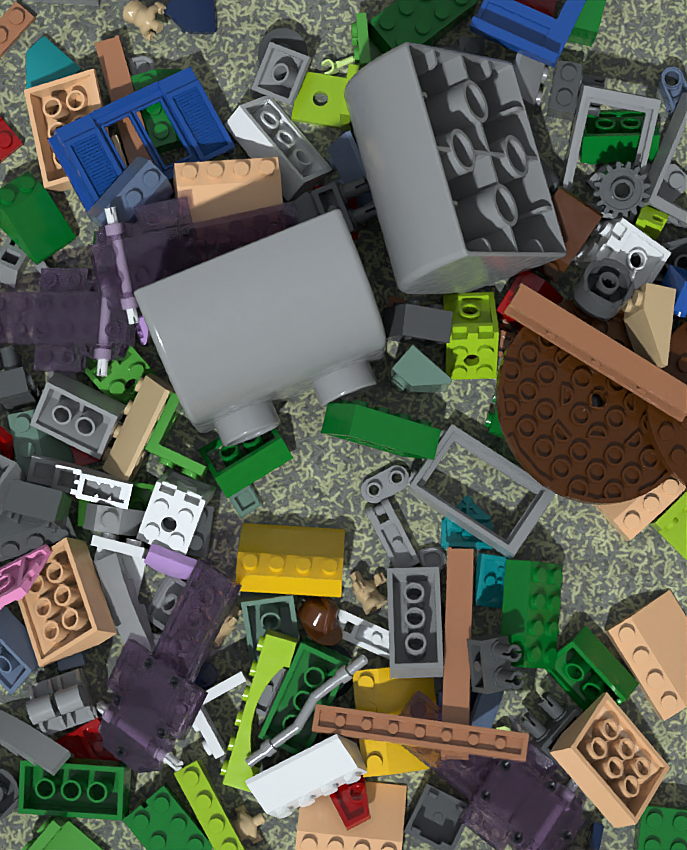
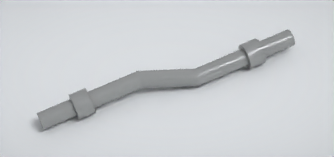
M362 654L347 666L343 665L337 669L333 677L311 692L294 723L274 738H268L261 743L260 748L245 759L246 763L253 767L266 756L270 757L276 753L279 746L302 730L318 701L341 683L345 684L351 680L354 673L369 663L367 658Z

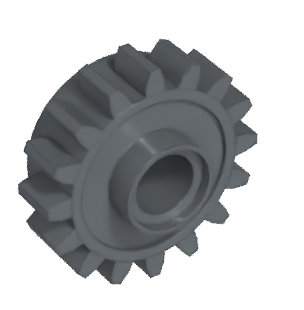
M618 160L615 161L614 167L606 164V171L604 173L601 171L597 172L600 176L599 181H593V184L597 186V190H594L592 194L593 196H599V199L595 202L596 205L601 206L604 204L602 211L605 214L612 210L613 218H616L619 212H621L624 218H627L628 211L636 215L637 210L635 207L639 205L644 208L645 204L642 202V198L650 197L648 193L644 192L645 189L651 187L650 183L643 182L647 174L645 172L638 174L640 167L636 165L631 168L630 161H626L624 166ZM619 183L627 184V191L623 195L615 194V187Z

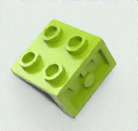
M686 490L650 523L685 560H687Z

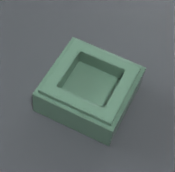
M251 484L229 497L240 518L263 505Z

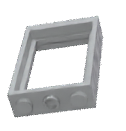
M582 84L560 186L571 192L590 102L645 113L633 167L636 165L640 167L638 174L644 173L660 108V99ZM585 202L602 213L604 218H610L611 220L624 218L621 212L618 213L616 218H613L612 210L605 214L602 211L604 205L597 206L595 203ZM628 211L627 218L624 219L633 223L635 214Z
M686 92L682 93L645 180V182L650 183L651 187L645 189L644 192L648 193L650 197L642 198V202L647 206L668 214V222L687 232V210L657 194L687 124Z
M451 424L448 430L443 429L440 432L435 459H422L423 467L420 471L414 470L407 481L410 484L408 493L511 560L514 559L555 496V493L542 486L526 471L453 424ZM453 442L536 495L507 540L424 487Z

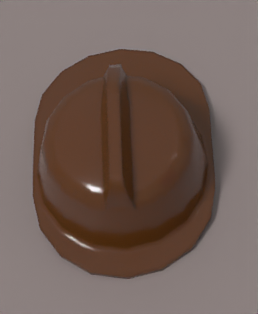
M309 596L304 602L297 604L296 612L304 629L313 640L327 646L337 645L342 640V630L337 621L338 605L332 598Z

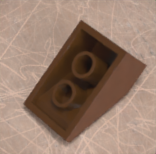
M562 186L559 187L552 201L567 254L565 257L535 267L537 271L555 283L561 278L603 217L602 213Z

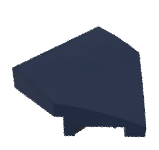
M171 0L166 5V9H164V15L166 17L169 16L181 28L183 33L187 31L189 34L208 35L216 32L214 0Z

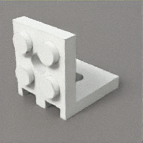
M624 218L598 222L590 234L591 237L588 242L584 243L576 254L578 258L574 264L582 269H586L595 260L601 261L604 258L617 260L629 270V276L631 281H634V290H636L645 283H653L671 252ZM633 253L639 254L641 258V263L638 267H634L630 262Z
M168 469L156 481L136 539L150 545L152 543L186 556L204 507L212 499L216 487ZM165 517H172L176 521L177 526L175 529L169 530L164 526L163 520Z
M101 532L100 536L93 535L91 545L97 547L93 560L97 576L98 572L95 561L114 553L122 554L127 578L133 579L138 596L147 565L144 563V560L149 550L144 548L145 543L129 538L126 539V543L119 542L120 536Z
M244 670L185 702L192 715L189 718L192 727L196 732L201 731L204 737L202 745L209 756L213 754L215 759L224 755L228 750L203 704L247 681L249 678Z

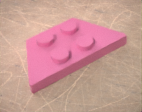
M47 544L0 567V610L5 605L22 599L29 592L52 553Z

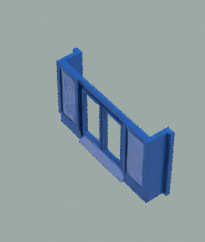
M484 0L476 17L473 16L469 24L470 32L555 68L587 0H566L558 19L515 0Z
M191 67L150 84L56 129L53 136L47 139L86 212L90 210L126 170V166L105 128L129 117L154 165L167 177L168 181L173 179L174 163L165 167L136 114L160 102L189 155L174 163L210 161L222 154L226 157L234 152L235 146Z

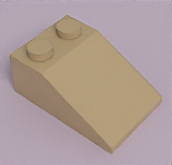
M645 283L634 290L630 299L623 306L624 323L634 353L662 369L668 365L676 289Z

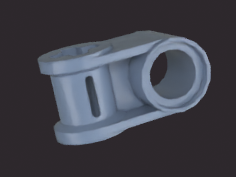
M677 67L666 68L657 79V87L670 118L674 114L682 93L687 92L686 80L681 70ZM665 76H671L675 80V86L666 84Z

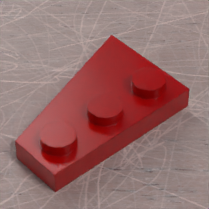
M351 739V741L357 743L358 748L360 750L359 739ZM361 775V779L352 784L345 783L337 787L338 790L335 793L330 794L347 831L371 819L366 781L363 775Z

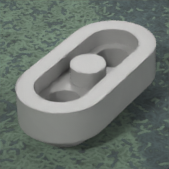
M391 466L365 480L361 487V495L369 503H379L405 489L408 485L409 474L402 466ZM397 473L401 476L399 483L392 481L393 474ZM373 485L379 489L376 495L369 493V488Z

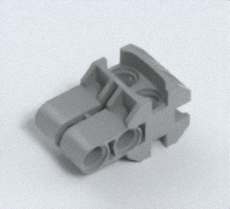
M83 668L28 686L31 700L26 702L27 712L32 724H39L44 735L48 736L99 717V713L95 708L97 705L95 699L92 698L89 689L90 684Z

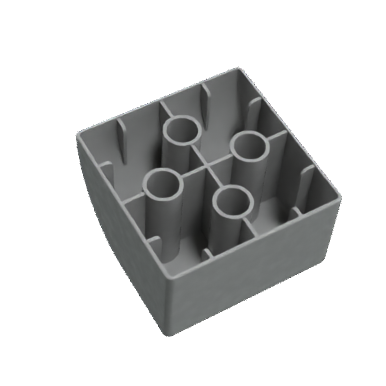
M405 42L365 65L348 81L344 90V98L396 284L400 291L406 294L468 293L566 256V246L516 73L511 62Z
M340 209L329 211L134 291V296L187 418L200 433L204 434L216 429L223 446L229 447L248 441L278 427L281 422L274 405L310 390H314L320 406L327 407L328 403H338L339 399L348 400L372 389L378 383L371 366L381 362L384 358L386 334L369 280Z

